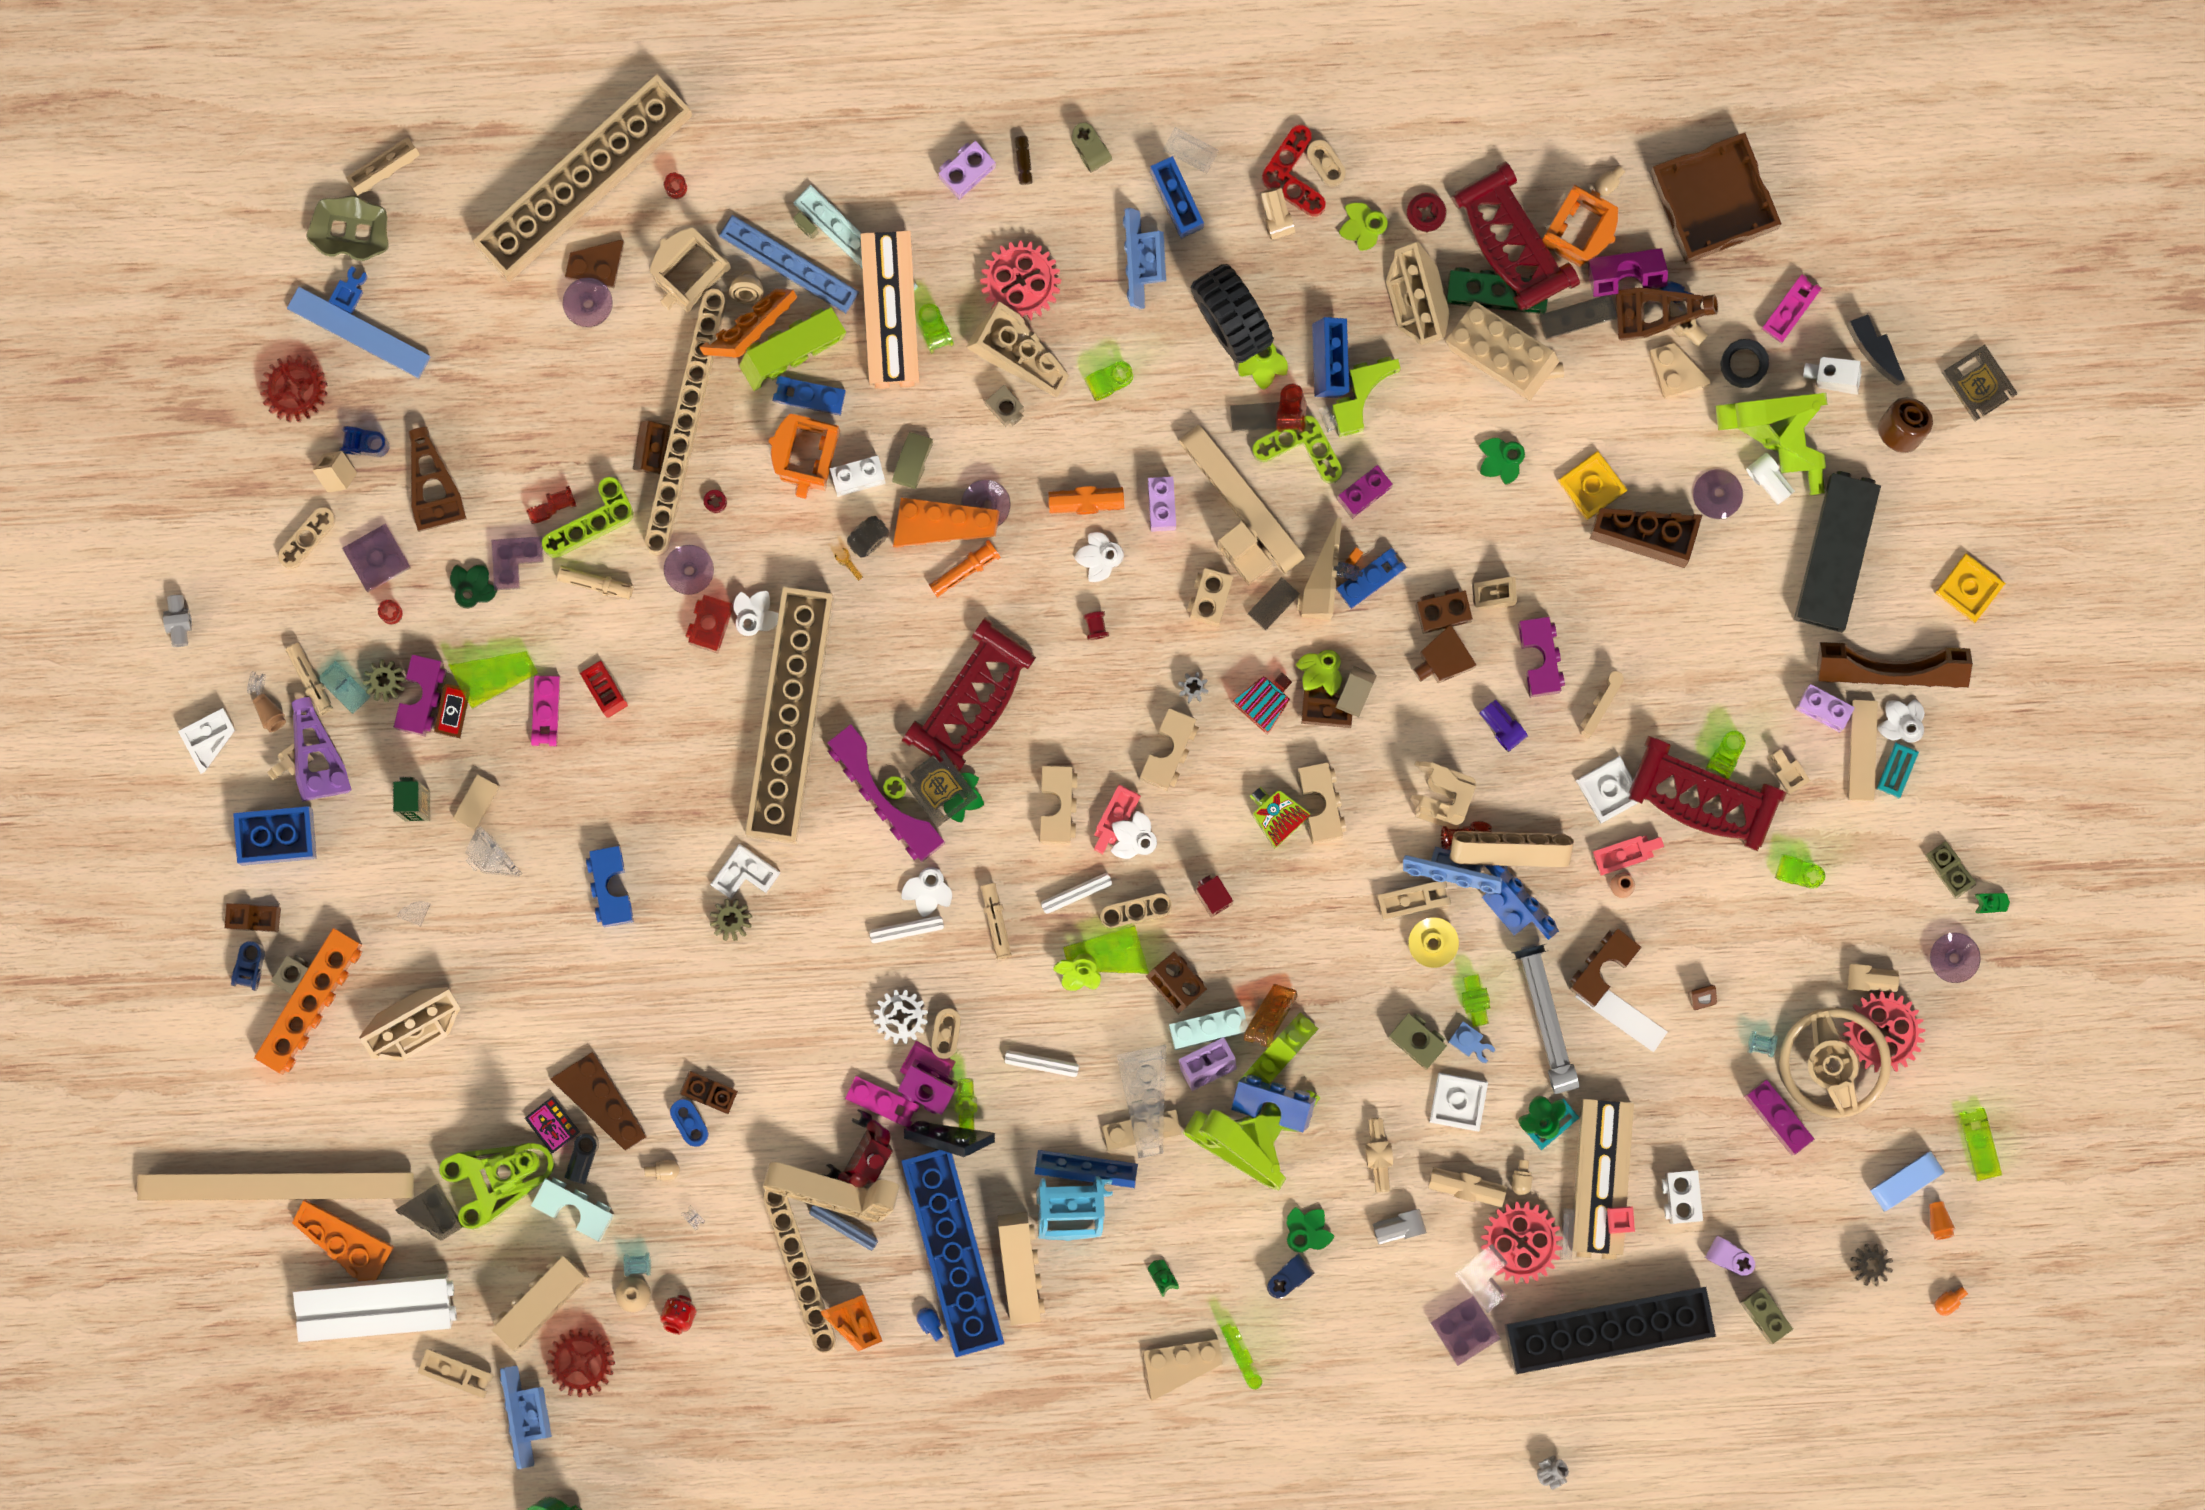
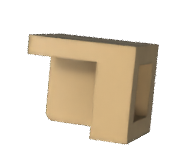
M342 451L323 454L312 470L327 492L347 490L357 474Z

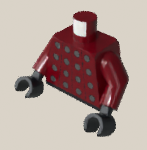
M858 1109L857 1111L861 1113V1117L859 1120L852 1118V1122L866 1128L865 1134L843 1172L832 1164H827L826 1166L831 1171L827 1175L822 1173V1176L863 1188L866 1184L876 1182L893 1150L890 1145L891 1134L889 1130L877 1121L872 1120L871 1114Z

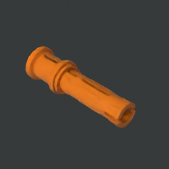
M989 540L985 542L986 545L974 553H968L967 559L928 584L937 598L975 571L982 572L984 566L995 559L999 560L1001 558Z

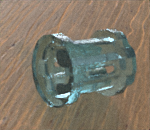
M1752 1031L1749 1037L1747 1052L1763 1053L1772 1058L1776 1050L1777 1036L1768 1037L1758 1035L1756 1031Z
M645 1253L644 1256L624 1255L625 1276L646 1273L647 1276L651 1275L650 1253Z

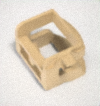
M688 228L679 231L668 239H661L660 248L653 258L650 273L655 278L656 284L667 294L660 301L667 310H670L677 303L689 313L693 305L724 273L730 271L731 266L694 228ZM698 247L714 264L710 262L702 270L701 274L703 276L697 282L691 281L684 289L685 294L683 295L666 278Z
M1415 761L1414 766L1430 775L1428 779L1430 790L1453 800L1452 804L1449 805L1426 796L1412 795L1410 799L1416 806L1415 812H1417L1415 817L1450 830L1458 829L1466 817L1476 788L1475 779L1432 762Z

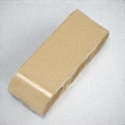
M1161 893L1109 905L1102 910L1100 921L1107 929H1117L1163 918L1170 913L1172 902L1167 895ZM1157 899H1163L1167 902L1168 907L1164 912H1157L1154 909L1153 903ZM1133 905H1139L1143 909V915L1139 918H1133L1129 914V908ZM1108 911H1115L1118 914L1119 919L1116 923L1109 924L1105 921L1104 916Z

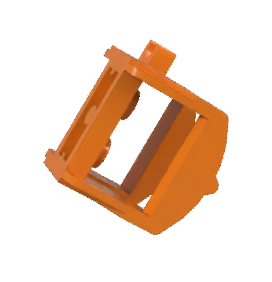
M1574 184L1543 237V242L1547 248L1581 267L1590 259L1600 254L1608 244L1615 242L1614 233L1618 223V207L1600 198L1601 194L1592 189L1591 193ZM1579 206L1601 217L1583 250L1561 239L1568 227V224L1564 222L1569 214L1571 216L1575 215Z
M789 414L781 422L775 435L769 439V444L772 446L771 460L774 472L780 476L781 481L798 486L796 497L806 499L809 489L826 490L837 440L840 435V428L837 425L805 416ZM798 429L822 434L819 443V450H822L820 460H815L812 473L816 477L788 470Z

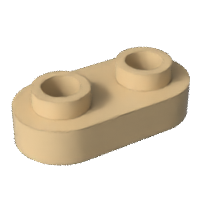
M1323 140L1312 142L1307 149V158L1324 184L1330 187L1339 186L1345 179V167L1327 142ZM1322 151L1324 156L1317 158L1314 153ZM1335 171L1338 176L1332 179L1328 176V173Z
M953 1009L941 1010L935 1020L931 1048L935 1056L941 1059L952 1057L957 1049L961 1018L958 1012ZM946 1017L953 1019L951 1026L944 1025ZM947 1042L949 1049L947 1051L940 1050V1043Z

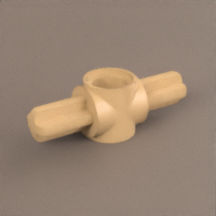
M1371 1118L1368 1121L1370 1143L1365 1145L1367 1167L1373 1169L1375 1191L1377 1193L1389 1192L1388 1167L1393 1165L1392 1146L1389 1141L1385 1142L1383 1119Z

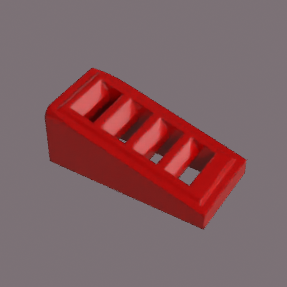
M601 660L580 672L582 679L606 718L613 716L628 706ZM602 671L603 675L599 676L593 681H590L589 678L593 677L594 675ZM607 680L608 683L597 690L594 688ZM609 690H613L612 693L608 694L602 699L600 698L601 695L605 694Z

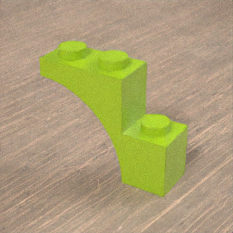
M1392 357L1378 359L1377 364L1369 366L1367 362L1356 364L1349 371L1355 400H1351L1350 397L1336 400L1337 404L1332 406L1339 437L1363 432L1364 403L1369 393L1380 381L1400 372L1399 359L1392 360Z
M1300 1012L1239 1081L1244 1076L1254 1075L1260 1077L1262 1082L1270 1084L1319 1028Z

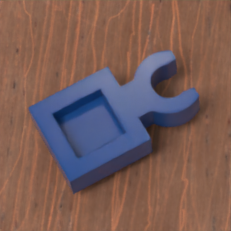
M353 266L348 270L347 283L340 280L328 301L350 314L353 313L363 294V291L358 289V286L363 285L367 280L365 272H363L361 278L354 279L353 274L356 269Z

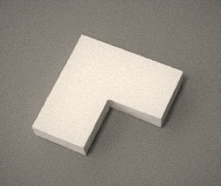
M739 844L710 885L730 899L733 898L745 880H748L767 893L781 872Z

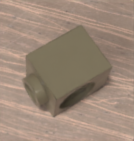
M1005 385L985 401L989 410L1005 427L1009 424L1014 426L1023 418L1024 406ZM1009 402L1014 408L1012 412L1005 414L1000 411L999 407L1002 403Z
M297 955L294 958L286 956L271 982L293 995L308 970L306 967L308 962ZM290 967H297L299 971L298 977L295 980H288L286 976L287 970Z

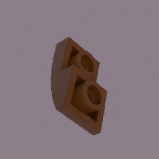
M689 1071L679 1094L729 1114L738 1091Z

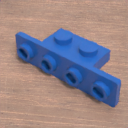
M1484 865L1493 876L1502 878V891L1500 894L1486 893L1482 899L1514 936L1531 921L1548 940L1559 932L1553 918L1543 912L1539 902L1525 891L1522 882L1508 871L1507 866Z

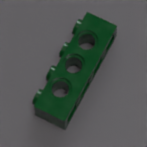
M1456 267L1455 270H1450L1446 297L1447 304L1471 307L1474 302H1477L1488 309L1543 315L1547 311L1548 298L1527 310H1520L1514 301V297L1517 296L1516 291L1499 275H1494V271L1480 270V273L1470 272V269L1464 267ZM1533 275L1529 276V279L1521 278V280L1523 282H1529L1532 279ZM1469 282H1476L1480 290L1472 293L1468 291L1466 285ZM1493 285H1501L1505 293L1495 295L1491 287Z

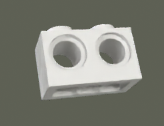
M878 455L830 468L838 497L886 484Z
M1698 1170L1666 1173V1179H1662L1663 1194H1667L1668 1204H1664L1665 1219H1670V1224L1703 1221ZM1677 1178H1683L1686 1181L1687 1187L1685 1191L1678 1192L1674 1188V1181ZM1680 1203H1685L1689 1207V1214L1684 1218L1680 1217L1676 1212V1208Z

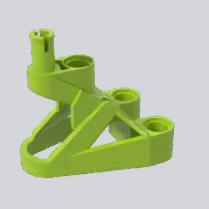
M1827 393L1715 406L1718 431L1736 428L1762 443L1766 449H1772L1779 453L1781 473L1808 471L1809 495L1826 493L1822 470L1826 468L1825 455L1806 446L1804 427L1816 415L1821 406L1828 405Z
M1306 1090V1092L1310 1094V1097L1316 1098V1105L1317 1102L1320 1100V1097L1318 1095L1314 1096V1092ZM1267 1102L1260 1115L1256 1117L1245 1116L1237 1120H1232L1214 1109L1211 1110L1209 1115L1196 1110L1185 1127L1183 1134L1202 1148L1263 1185L1274 1190H1280L1286 1177L1280 1172L1274 1142L1281 1130L1299 1131L1280 1126V1108L1273 1102Z
M525 1143L516 1146L454 1154L441 1162L439 1172L444 1180L453 1183L467 1178L470 1179L478 1200L463 1206L459 1211L458 1218L461 1225L465 1228L478 1229L493 1222L542 1184L545 1179H548L554 1169V1158L551 1152L543 1145ZM529 1149L541 1150L548 1159L546 1172L542 1176L524 1182L523 1178L534 1173L540 1163L538 1155L533 1151H529ZM496 1154L494 1156L482 1160L473 1158L476 1156ZM455 1162L459 1165L460 1170L458 1175L451 1177L447 1173V1167ZM502 1165H508L511 1168V1175L507 1179H501L498 1175V1169ZM482 1169H485L493 1189L492 1193H489L480 1171ZM517 1194L492 1213L497 1200ZM471 1209H475L479 1215L477 1222L473 1224L468 1223L466 1220V1214Z

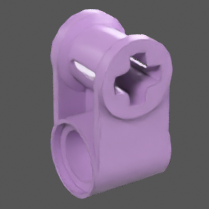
M1716 1236L1705 1256L1709 1261L1740 1276L1751 1274L1755 1268V1260L1750 1254L1719 1236ZM1747 1258V1264L1750 1266L1749 1269L1740 1271V1265L1737 1264V1260Z

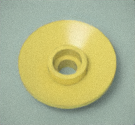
M1427 918L1414 926L1409 935L1408 945L1412 957L1419 964L1428 968H1439L1453 960L1458 951L1459 939L1456 930L1449 922L1440 918ZM1430 939L1437 940L1438 945L1436 948H1431L1428 945Z

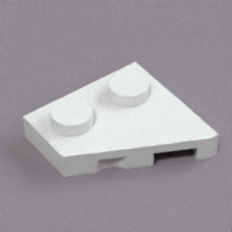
M222 708L178 731L200 774L207 770L234 733L235 728L225 709Z

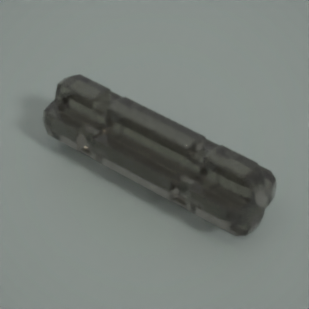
M1339 562L1338 566L1333 567V571H1337V576L1357 581L1358 577L1363 575V572L1359 571L1358 566L1345 562Z

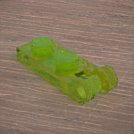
M1976 1108V1111L1967 1113V1111L1960 1112L1959 1120L1963 1128L1976 1182L2002 1176L1985 1108ZM1978 1121L1980 1129L1972 1130L1971 1123Z
M1230 1323L1220 1327L1246 1384L1251 1389H1259L1262 1385V1378L1254 1374L1249 1365L1253 1363L1248 1349L1242 1350L1238 1342L1242 1340L1237 1326L1231 1327Z

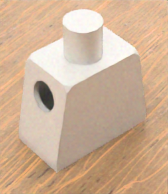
M1821 357L1819 365L1805 363L1803 378L1816 379L1818 388L1858 395L1862 373L1861 362ZM1828 372H1834V373H1835V374L1832 375V376H1827V375H1826Z

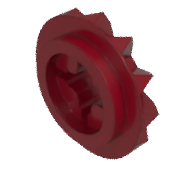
M1421 193L1409 202L1406 214L1409 224L1417 231L1428 233L1437 230L1444 223L1447 211L1440 197L1432 193ZM1432 204L1430 213L1434 217L1428 216L1424 221H1421L1422 212L1419 209L1425 210Z

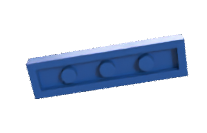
M1038 1150L1034 1174L1094 1182L1095 1177L1100 1176L1101 1180H1112L1111 1185L1135 1188L1138 1164Z

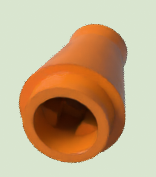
M1944 1201L1929 1204L1931 1235H1934V1240L1953 1237L1955 1227L1945 1208Z

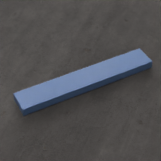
M733 215L719 235L726 242L847 314L859 294V291Z
M298 287L287 307L289 311L418 379L431 358L424 352L301 287Z

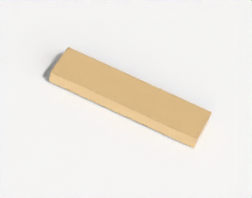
M1852 700L1851 706L1855 708L1851 714L1848 800L1873 802L1875 799L1878 701Z

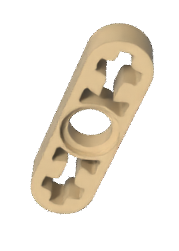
M324 507L316 509L280 549L278 559L285 568H297L334 527L336 519L331 510ZM320 514L323 516L329 514L327 517L329 523L327 525L322 523L318 527L322 531L319 535L313 528L309 527L311 523L316 527L320 522L318 519ZM309 531L313 533L314 540L311 544L303 545L300 542V536L303 532ZM296 542L297 545L305 551L301 553L298 550L294 554L296 560L294 562L288 561L286 563L285 560L287 558L285 556V553L287 551L289 553H293L296 547L292 544Z

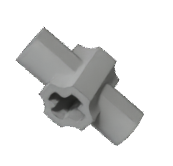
M183 595L168 596V611H163L165 632L171 634L172 647L187 646V631H192L190 610L184 607Z

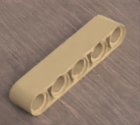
M1458 831L1453 834L1450 859L1454 863L1463 865L1566 867L1571 862L1574 840L1565 834Z

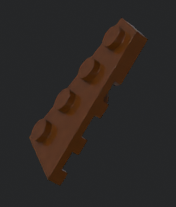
M593 1052L550 1079L625 1151L647 1138Z

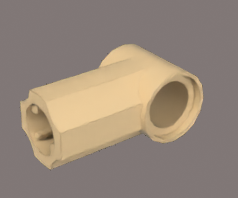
M1271 188L1260 192L1267 217L1265 222L1270 239L1273 240L1295 234L1293 220L1290 212L1287 211L1282 188Z
M1850 964L1848 990L1870 992V990L1897 992L1899 971L1876 969L1868 965Z

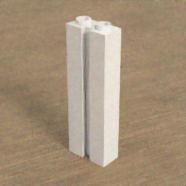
M448 1274L296 1287L293 1292L297 1316L298 1342L451 1329L453 1321L457 1320L456 1306H451L450 1296H454L453 1280L449 1281Z

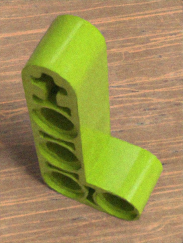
M606 477L599 483L598 490L605 506L544 536L542 547L548 556L552 558L561 557L628 524L632 520L634 515L632 506L617 479ZM609 484H614L617 486L616 493L611 496L604 494V488ZM620 506H625L628 508L627 515L622 518L615 516L616 509ZM603 517L606 520L604 527L600 529L594 528L592 525L594 519ZM573 529H582L583 536L580 539L573 540L570 538V533ZM563 534H565V538H566L567 541L570 543V544L567 545V546H566V544H565V542L563 541V538H562V536H561V535H563ZM552 540L559 543L557 545L558 549L555 551L549 548L551 546L550 541Z

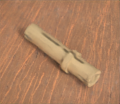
M562 565L557 576V581L595 590L601 592L604 596L613 595L627 600L631 599L634 589L633 584L613 580V577L597 576Z
M300 643L287 647L285 651L306 689V696L311 698L318 711V715L322 716L331 712L333 707L324 692L325 687L323 683H319L300 647ZM299 660L301 661V663H302V665H303V667H304V669H305V671H306V673H307L308 676H306V674H305V672H304V670H303V668H302V666H301ZM311 683L313 684V686H314V688H315V690H316V692H317V694H318V696H319L320 699H318V697H317V695H316V693H315V691H314V689H313Z
M996 883L982 885L980 888L985 903L983 910L984 914L987 913L997 956L996 959L1012 957L1001 911L1004 908L1003 904L1000 905Z

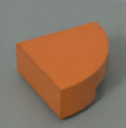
M1357 547L1354 548L1347 560L1342 564L1341 571L1348 575L1364 552Z

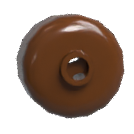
M1910 397L1899 398L1891 404L1881 417L1878 424L1879 436L1888 448L1896 452H1912L1921 445L1931 432L1933 416L1929 408L1921 401Z

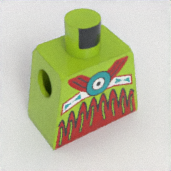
M1260 786L1250 795V798L1259 806L1252 816L1274 849L1311 815L1280 790L1270 797Z

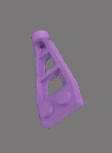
M304 697L293 701L291 704L294 711L295 778L302 801L349 793L351 786L346 768L318 719L311 698ZM313 728L319 739V744L306 746L304 744L303 729ZM317 751L321 752L329 764V769L311 772L308 768V754Z

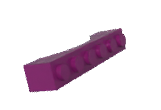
M851 724L827 742L830 747L827 750L829 755L836 763L840 760L846 768L842 771L851 782L856 779L860 784L861 788L858 790L867 802L871 799L877 807L874 811L882 821L887 819L893 827L889 830L898 841L903 839L908 847L905 850L913 860L918 858L923 862L945 844L944 840L929 822L903 814L881 795L869 771L867 743Z

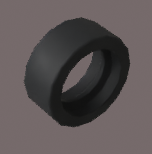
M1739 339L1731 343L1724 351L1720 361L1721 372L1731 385L1739 388H1750L1758 384L1766 375L1769 368V356L1759 342L1751 339ZM1740 349L1753 351L1759 359L1758 371L1751 377H1739L1730 367L1732 355Z

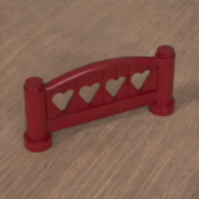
M1505 161L1496 166L1497 170L1457 190L1451 198L1458 209L1461 207L1466 209L1475 240L1489 264L1517 292V296L1514 297L1517 307L1520 310H1527L1566 288L1572 289L1580 285V280L1569 262L1561 267L1557 265L1510 189L1511 186L1517 183V178L1509 163ZM1481 204L1500 205L1491 221L1483 219L1484 213L1479 212L1478 206ZM1495 224L1513 225L1507 238L1502 242L1498 241L1495 238L1496 233L1490 230L1491 226ZM1505 245L1525 246L1516 262H1511L1508 259L1509 254L1503 251ZM1518 265L1538 266L1529 282L1521 280V274L1515 270Z
M984 617L971 637L979 642L978 646L924 726L915 720L901 740L909 747L911 744L952 772L956 771L959 773L966 762L963 759V755L974 747L1000 718L1014 692L1021 669L1024 667L1029 669L1036 659L1032 655L1033 652L992 625L993 622ZM986 662L1008 664L1009 671L1003 674L1002 681L996 682L993 680ZM972 683H991L995 686V692L989 694V700L986 703H982L979 701ZM958 704H978L981 707V712L975 715L973 723H967ZM944 724L966 726L967 733L961 736L959 744L951 742Z
M1648 736L1644 744L1647 748L1628 792L1630 794L1628 799L1640 804L1644 800H1648L1659 810L1686 826L1716 836L1743 839L1745 847L1758 852L1759 847H1762L1778 805L1784 801L1787 792L1768 784H1763L1760 792L1747 788L1668 755L1671 747L1670 744ZM1673 775L1676 796L1672 799L1668 798L1666 793L1660 795L1656 791L1657 785ZM1696 784L1699 806L1692 808L1689 803L1682 804L1679 800L1680 795ZM1719 794L1722 815L1716 818L1712 813H1705L1703 805ZM1740 804L1743 805L1746 821L1743 827H1738L1735 822L1728 823L1726 821L1727 813Z

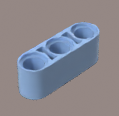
M1929 1151L1870 1191L1885 1212L1941 1176L1945 1171L1933 1153Z

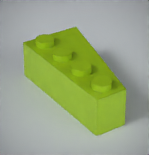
M832 307L825 311L823 308H820L813 312L808 320L804 322L802 319L797 320L789 326V330L783 333L780 330L776 331L768 337V341L762 344L759 341L755 342L746 349L747 352L739 367L753 391L761 388L762 381L768 377L773 381L777 376H781L788 369L787 366L791 365V367L795 368L809 358V353L816 356L843 340L847 332Z

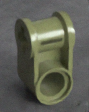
M1077 124L1073 130L1071 140L1080 154L1084 165L1092 173L1112 161V156L1090 124ZM1080 131L1083 134L1088 133L1086 141L1084 138H1078Z

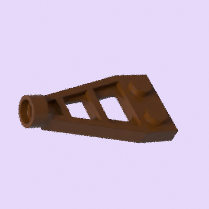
M1641 287L1618 290V294H1616L1618 338L1621 341L1647 338L1699 317L1718 313V301L1715 294L1703 296ZM1686 301L1687 313L1671 317L1670 302ZM1645 302H1660L1663 305V316L1659 320L1646 323L1644 321Z
M420 427L408 431L411 441V507L417 531L421 532L467 520L462 497L429 438L428 427ZM425 440L421 444L417 443V441ZM429 455L433 458L437 470L435 473L422 476L420 474L419 459ZM430 480H439L446 491L445 498L426 502L423 498L424 484Z

